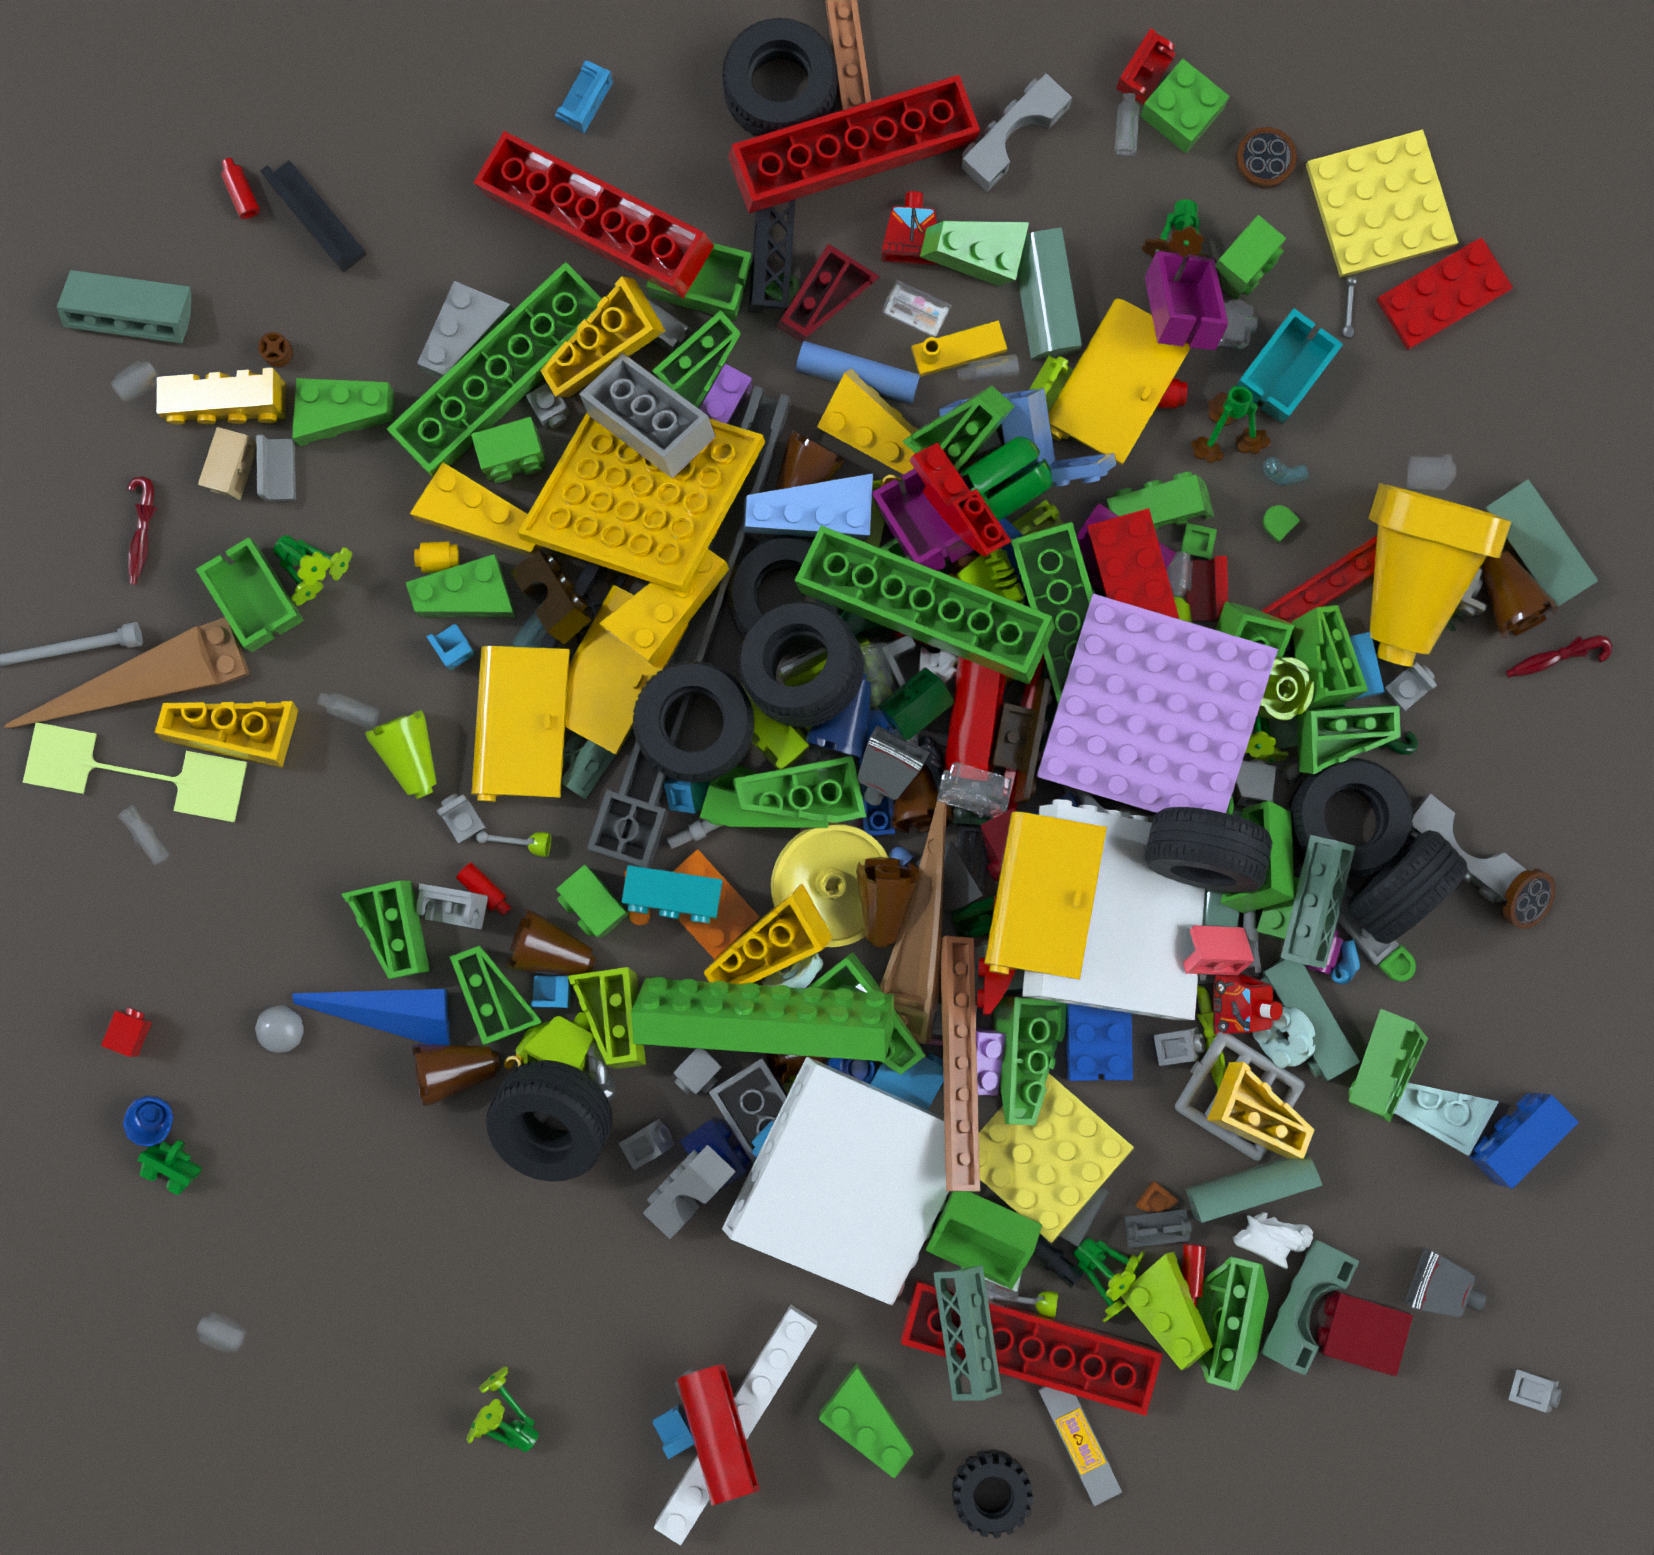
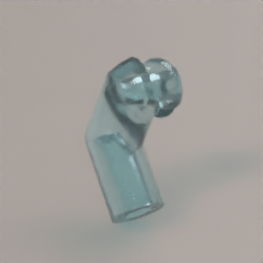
M1269 457L1263 463L1265 475L1280 486H1286L1309 478L1305 464L1288 468L1279 462L1276 457Z

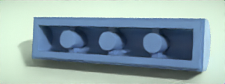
M805 340L803 341L796 364V372L839 384L843 374L852 368L859 375V378L880 394L879 396L912 405L920 374Z

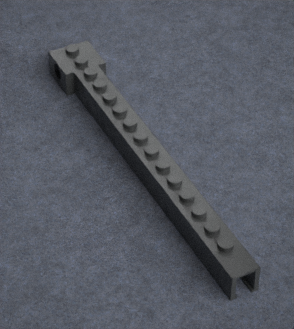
M754 387L741 428L762 434L765 444L708 549L727 563L729 571L688 622L689 626L666 665L667 667L681 661L682 663L693 660L698 662L707 661L728 598L730 575L733 572L734 566H736V562L742 556L748 538L747 533L742 532L744 500L747 495L763 493L791 408L790 396L781 394L779 401L762 396L764 388ZM689 693L679 697L670 705L666 712L665 730L670 741L677 747L696 693ZM637 741L619 794L606 790L587 849L637 867L651 868L669 811L665 808L658 807L665 787L664 783L667 781L668 776L658 771L646 759Z

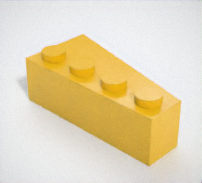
M621 276L615 283L616 286L600 300L594 312L587 320L584 319L574 335L562 344L540 370L555 397H571L594 381L622 353L629 357L666 331L634 278Z
M852 368L843 374L817 427L902 474L914 469L909 460L916 453L902 441L918 429L905 420L898 410L894 407L892 408L882 399L875 389L871 386L869 387L859 378V375Z
M707 549L684 593L650 582L599 624L613 637L654 666L684 625L691 620L726 575L729 567L722 558L710 549Z
M281 701V703L221 702V704H205L204 702L163 703L155 733L165 742L283 768L299 710L293 701Z
M802 883L721 953L708 966L704 974L709 982L754 983L822 951L833 936Z

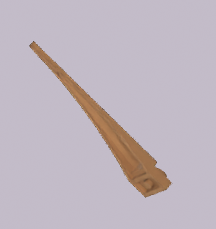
M223 617L202 626L193 627L12 720L4 727L12 729L117 705L220 686L248 676L250 673L239 640L226 618Z
M946 789L939 792L919 866V878L880 984V989L884 994H894L895 1011L915 1040L924 1044L932 1041L935 1011H938L947 807Z

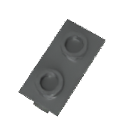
M1186 1209L1124 1216L1128 1248L1190 1241L1191 1223L1187 1218Z

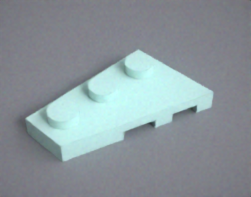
M1408 1083L1394 1114L1469 1156L1499 1101Z

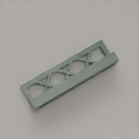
M632 727L631 731L629 732L627 738L629 737V735H630L631 732L633 731V729H634L633 727ZM574 732L563 749L562 768L568 762H570V767L562 777L561 784L583 799H586L616 755L590 740L586 742L584 747L579 749V743L584 737Z
M1310 835L1281 958L1326 969L1356 846Z
M983 1265L970 1266L960 1270L934 1272L953 1401H983L1002 1394ZM945 1278H954L956 1286L954 1296L947 1291ZM953 1310L960 1315L961 1325L959 1328L952 1323L951 1313ZM958 1342L965 1348L966 1357L964 1360L957 1355L956 1345ZM963 1374L970 1380L971 1392H962L961 1377Z

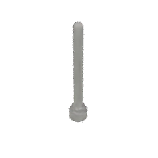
M137 622L123 624L122 628H118L117 632L0 654V666L116 644L127 646V648L142 646L143 643L142 632Z

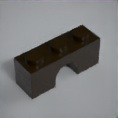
M536 548L510 572L523 593L539 604L545 600L535 611V614L546 632L565 644L591 621L585 610L588 605L579 594L573 591L575 587L573 581L565 573L561 572L560 569L563 565L559 559L552 553L547 555Z

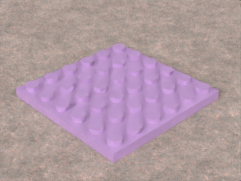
M1092 594L1036 776L1156 813L1169 807H1194L1226 813L1278 649Z

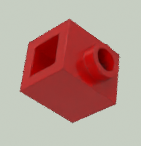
M127 1007L126 1011L115 1010L101 1046L128 1057H138L152 1021L144 1018V1012L131 1007Z

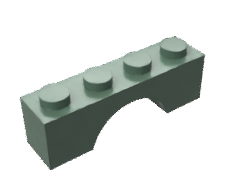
M1314 1239L1312 1246L1306 1251L1305 1260L1298 1275L1292 1281L1291 1290L1285 1302L1279 1308L1278 1317L1273 1328L1265 1338L1261 1353L1281 1365L1306 1376L1319 1348L1310 1331V1316L1313 1307L1326 1293L1333 1290H1346L1360 1261Z

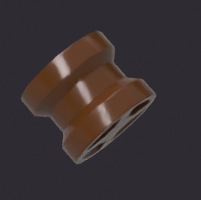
M269 332L259 340L258 351L270 366L276 368L284 367L292 360L293 348L282 334Z

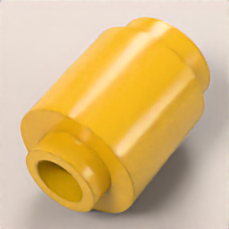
M450 541L420 543V549H414L415 567H421L422 573H437L458 566V544H450Z

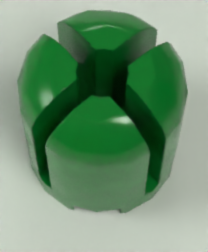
M1024 437L1012 439L962 471V476L968 474L974 485L970 491L978 490L998 522L1046 492L1052 485L1051 468L1044 458L1001 486L991 490L992 487L1039 457L1041 451L1037 445Z

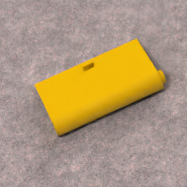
M1115 299L1048 412L1052 439L1060 441L1061 438L1068 439L1070 436L1101 454L1115 453L1116 462L1123 465L1191 349L1189 343H1185L1184 347L1157 343L1152 315L1125 300Z
M613 585L569 663L565 727L617 755L633 727V710L635 702L638 700L637 696L641 692L642 687H645V683L653 675L655 676L656 672L666 667L689 624L686 623L656 664L652 666L599 624L634 596Z
M504 646L481 647L471 792L472 795H477V801L496 802V797L502 795L560 798L569 649Z
M1012 812L984 964L990 966V972L1009 975V969H1021L1080 980L1105 842L1106 826L1031 813Z

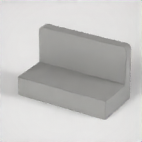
M257 435L258 496L265 502L296 501L295 441L293 439H267L264 435Z

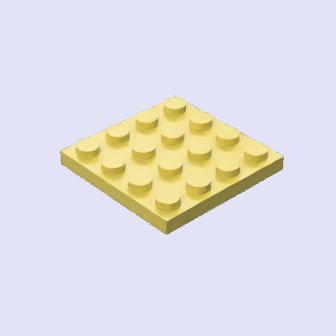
M1423 129L1313 159L1306 163L1307 172L1340 278L1457 245L1458 240Z
M1048 1073L1045 1082L1047 1091L1036 1125L1005 1124L1002 1106L979 1132L980 1180L1018 1214L1042 1224L1040 1233L1049 1242L1053 1243L1132 1152L1134 1147Z

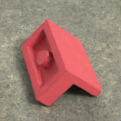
M1194 925L1190 929L1195 951L1183 962L1186 974L1239 975L1254 961L1244 928Z

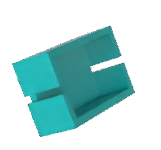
M1295 308L1292 309L1236 384L1237 387L1241 386L1250 390L1253 395L1252 403L1257 404L1258 401H1261L1264 404L1261 409L1282 425L1343 345V343L1322 328H1320L1312 340L1307 338L1316 324Z
M628 865L622 903L628 905L629 912L648 914L649 909L660 910L659 916L679 919V914L691 915L690 920L693 922L710 924V918L717 919L723 881L721 879Z

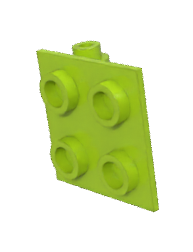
M1001 548L986 557L980 554L957 574L961 581L1020 604L1026 602L1024 598L1026 593L1023 591L1020 582L1015 583L1019 579L1018 576L1011 575L1015 569L1011 567L1007 552Z

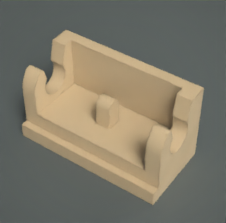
M217 427L198 485L210 489L211 492L241 500L257 452V442L248 435Z

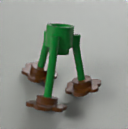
M1189 199L1177 201L1174 205V212L1167 214V222L1161 237L1153 240L1146 239L1145 244L1142 246L1143 252L1151 255L1152 258H1154L1156 251L1171 253L1178 251V254L1182 257L1191 254L1193 256L1210 258L1209 255L1202 253L1201 244L1204 241V237L1200 234L1199 230L1200 219L1197 218V203ZM1175 225L1177 230L1172 233V239L1168 243L1166 240L1172 226Z
M1233 386L1228 395L1220 392L1216 394L1214 399L1209 400L1207 404L1210 409L1209 419L1212 422L1218 423L1209 439L1201 436L1198 437L1197 441L1193 440L1190 446L1194 449L1193 455L1196 458L1205 459L1208 463H1214L1215 460L1221 461L1224 458V453L1219 450L1220 445L1215 442L1223 426L1230 425L1231 421H1237L1246 414H1248L1249 427L1245 428L1242 434L1236 436L1238 451L1241 453L1251 452L1259 454L1261 449H1266L1271 445L1267 432L1262 429L1256 430L1255 413L1257 404L1252 403L1253 395L1250 390L1241 386Z

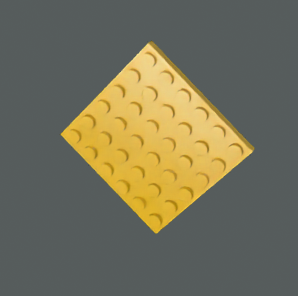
M586 413L517 533L522 540L684 593L764 446V436L709 419L715 438L678 474L671 478Z

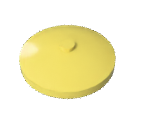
M829 823L828 828H808L790 840L776 860L771 877V895L774 907L803 883L833 936L825 947H841L855 943L866 937L856 875L857 864L860 862L863 866L865 865V859L888 857V855L877 840L855 826L843 823Z

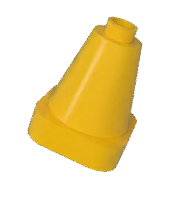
M1379 483L1368 518L1378 524L1369 629L1370 638L1380 642L1376 657L1395 664L1412 667L1416 652L1430 654L1487 556L1500 558L1512 521L1479 509Z

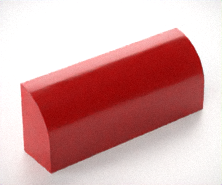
M958 657L953 695L955 703L952 705L943 773L953 777L987 782L993 778L994 766H990L1000 707L1003 703L1006 675L962 657Z
M725 1364L715 1365L678 1378V1387L711 1506L759 1492L760 1487Z

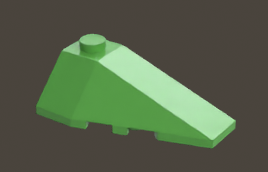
M1225 602L1215 630L1278 649L1276 656L1282 657L1294 625L1252 607Z
M853 756L733 779L739 809L742 811L830 823L866 817Z
M740 765L731 769L724 776L711 780L700 814V818L706 819L711 824L729 827L828 828L829 822L740 810L733 779L757 774V772Z
M1002 997L994 1008L993 1029L1006 1034L1000 1077L1005 1124L1036 1125L1047 1091L1045 1082L1049 1070H1053L1056 1063L1054 1055L1058 1042H1062L1065 1035L1067 1003L1033 998Z

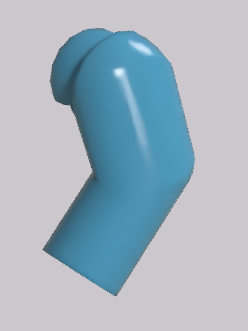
M1355 940L1342 943L1340 949L1342 959L1331 972V978L1337 984L1350 982L1360 968Z

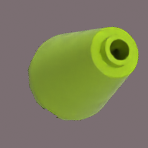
M422 709L413 712L414 714L406 717L404 715L373 728L374 731L365 732L367 740L406 794H414L416 799L432 793V786L437 784L426 719Z

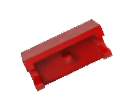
M1150 28L1119 78L1116 89L1144 105L1175 57L1176 53L1173 51L1175 45Z

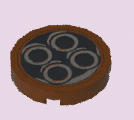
M1262 127L1246 134L1238 146L1235 159L1240 175L1242 174L1252 186L1264 189L1282 184L1291 175L1295 168L1297 154L1296 147L1288 135L1279 129Z
M1536 868L1533 871L1526 870L1520 873L1511 882L1505 893L1504 898L1508 899L1506 906L1503 905V914L1506 921L1519 929H1529L1545 918L1555 898L1556 885L1553 877Z

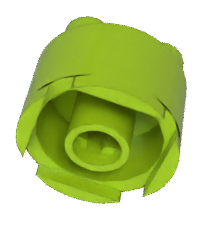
M1275 657L1257 716L1289 720L1307 710L1313 698L1314 684L1313 681H1310L1307 672L1309 669L1302 661L1291 657Z

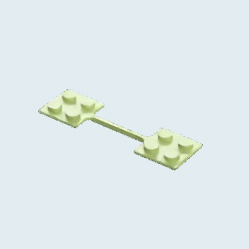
M35 723L23 783L84 794L88 774L92 769L102 768L175 783L178 788L174 811L235 823L247 762L186 751L182 772L176 777L97 763L93 758L97 734Z

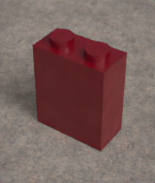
M1334 1290L1333 1295L1328 1296L1325 1302L1324 1314L1327 1317L1324 1327L1320 1326L1317 1331L1315 1342L1319 1346L1318 1351L1332 1358L1397 1377L1414 1315L1400 1309Z

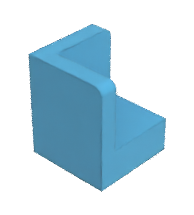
M456 624L436 636L432 633L426 636L444 665L450 671L476 655Z
M669 778L664 783L669 810L687 813L698 812L703 807L711 780L709 782L704 781L703 783H686Z
M535 976L533 1000H531L530 1007H571V984L568 977Z
M680 1405L675 1406L653 1420L652 1423L664 1443L662 1449L668 1459L694 1445L688 1420Z

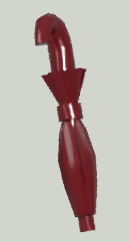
M144 476L134 477L127 487L129 491H135L138 486L143 488L140 504H135L139 521H137V530L129 547V584L137 585V579L140 577L148 553L147 531L150 524L148 522L158 509L153 507L155 492L151 479Z
M1598 635L1584 640L1578 636L1567 647L1557 649V651L1537 653L1513 666L1512 669L1507 670L1506 675L1510 678L1541 672L1557 664L1560 660L1562 661L1570 657H1586L1587 651L1598 647L1603 648V652L1598 655V660L1602 663L1612 654L1613 645L1606 636Z

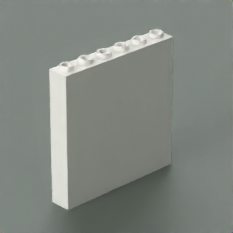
M1060 799L1053 800L1052 805L1040 806L1039 815L1106 826L1107 830L1080 980L1025 970L1022 996L1170 1020H1195L1198 974H1186L1183 962L1195 951L1190 929L1194 925L1202 926L1205 888L1174 881L1157 874L1149 868L1145 860V854L1152 823L1148 822V817L1130 815L1129 818L1123 817V812L1105 810L1102 813L1097 812V806L1079 805L1077 808L1072 806V801Z
M806 1057L722 1230L731 1240L893 1306L896 1298L904 1290L905 1280L910 1270L917 1264L919 1251L924 1241L930 1237L933 1229L932 1225L938 1213L943 1210L946 1204V1196L949 1191H946L944 1117L810 1057Z

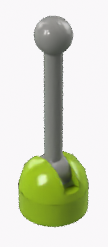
M480 831L476 835L479 843L493 841L526 845L533 855L548 857L551 849V833L536 832L529 839L488 835L485 831Z
M986 1289L989 1300L997 1299L1035 1305L1041 1315L1054 1318L1056 1316L1058 1292L1043 1291L1034 1299L994 1293L993 1290Z

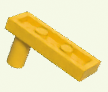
M998 320L940 338H927L922 343L912 345L911 350L918 373L922 377L1007 352V346Z

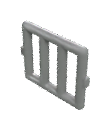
M1219 1032L1201 1062L1196 1061L1190 1072L1193 1075L1177 1100L1175 1109L1253 1160L1259 1161L1263 1158L1267 1148L1258 1144L1254 1146L1239 1135L1207 1121L1215 1097L1205 1114L1191 1106L1190 1103L1225 1046L1239 1054L1236 1062H1245L1247 1065L1251 1062L1265 1072L1260 1078L1262 1082H1266L1271 1086L1276 1078L1290 1088L1282 1101L1292 1108L1303 1091L1305 1084L1301 1079L1284 1068L1277 1067L1273 1061L1231 1034Z

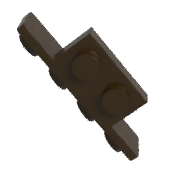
M1044 677L1036 681L1031 709L1003 703L1000 707L990 766L1019 772L1014 803L1022 804L1029 802V799L1034 796L1036 790V780L1033 778L1035 767L1039 766L1042 758V749H1039L1040 739L1047 730L1048 720L1045 718V712L1053 697L1050 678Z

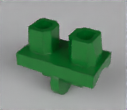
M178 1139L173 1146L163 1141L161 1145L156 1144L148 1147L146 1151L140 1153L137 1160L142 1163L139 1174L141 1177L149 1181H155L159 1178L160 1174L169 1177L166 1188L175 1195H180L200 1175L203 1167L189 1161L191 1155L183 1151L185 1142L181 1139Z

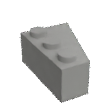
M454 281L417 362L421 371L440 380L513 311L511 305Z

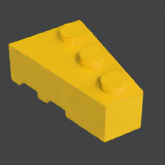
M1229 1062L1207 1121L1288 1159H1304L1314 1129L1290 1105L1284 1103L1271 1091L1272 1088L1266 1082H1262L1245 1062Z

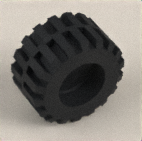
M990 1450V1453L979 1451L977 1452L978 1456L972 1458L970 1455L966 1458V1463L958 1467L957 1475L953 1477L952 1498L956 1512L962 1523H966L968 1529L972 1532H980V1536L988 1537V1534H993L994 1538H1000V1533L1004 1532L1010 1535L1014 1533L1013 1528L1016 1526L1020 1528L1024 1524V1517H1029L1030 1504H1033L1031 1482L1025 1469L1022 1468L1016 1459L1013 1460L1009 1454L1005 1452L999 1454L997 1450ZM988 1477L1004 1479L1011 1489L1008 1501L1002 1507L995 1510H986L979 1507L973 1496L978 1483Z

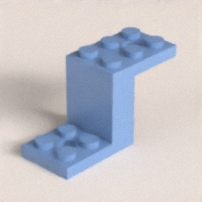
M1039 388L1002 394L1015 406L1002 422L1005 444L1016 437H1024L1035 443L1041 451L1038 458L1011 475L1010 479L1044 458L1051 468L1052 487L1068 485L1070 480L1080 478L1082 483L1096 482L1100 480L1101 476L1108 475L1107 471L1116 466L1115 453L1055 460L1045 389ZM968 399L956 400L940 408V416Z

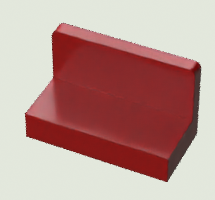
M1214 556L1211 560H1189L1186 562L1187 604L1190 605L1192 622L1219 621L1225 602H1228L1227 556Z

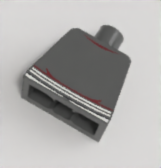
M877 725L868 740L857 778L860 783L868 786L863 795L864 800L876 806L880 805L884 795L897 800L922 769L930 752Z
M1424 1248L1404 1304L1417 1310L1461 1318L1466 1306L1481 1311L1485 1305L1487 1295L1472 1288L1475 1282L1473 1274L1438 1253Z

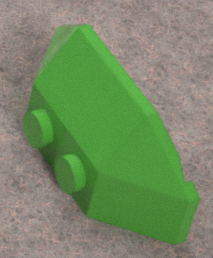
M1230 1257L1203 1280L1202 1297H1198L1196 1309L1199 1311L1213 1347L1197 1361L1205 1373L1204 1377L1207 1383L1237 1391L1257 1359L1269 1297L1261 1263Z

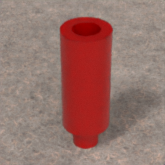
M232 158L224 159L221 162L224 168L221 176L239 218L249 219L259 214L260 209L242 167L235 165Z
M472 862L467 864L456 876V879L468 891L488 896L486 908L490 912L496 909L504 917L511 910L512 907L504 901L507 896Z
M1184 1243L1181 1273L1188 1284L1189 1293L1196 1308L1197 1297H1202L1206 1246Z

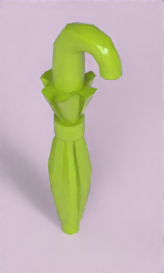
M1197 985L1200 1013L1195 1015L1204 1027L1205 1038H1207V1052L1217 1034H1214V1010H1212L1209 993L1205 987ZM1223 1051L1210 1070L1218 1090L1226 1072Z

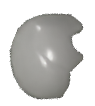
M275 1005L266 1008L259 1015L255 1031L261 1046L270 1052L278 1054L290 1052L300 1044L304 1033V1026L298 1013L286 1005Z

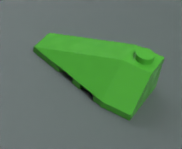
M853 952L809 986L824 990L848 989L854 992H882L871 974ZM894 1009V1028L886 1060L881 1062L902 1075L924 1058L926 1054Z

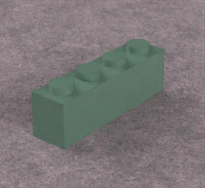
M1282 958L1261 970L1260 975L1262 979L1260 981L1272 986L1275 1001L1284 1004L1282 1007L1289 1009L1295 1007L1301 1010L1311 1021L1315 1030V1036L1312 1038L1313 1046H1316L1314 1053L1309 1057L1310 1060L1306 1064L1315 1078L1320 1077L1321 1080L1329 1081L1360 1063L1302 963Z

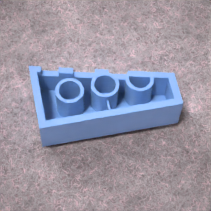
M873 473L747 495L744 500L742 532L815 537L822 525L857 540L865 541L870 535Z

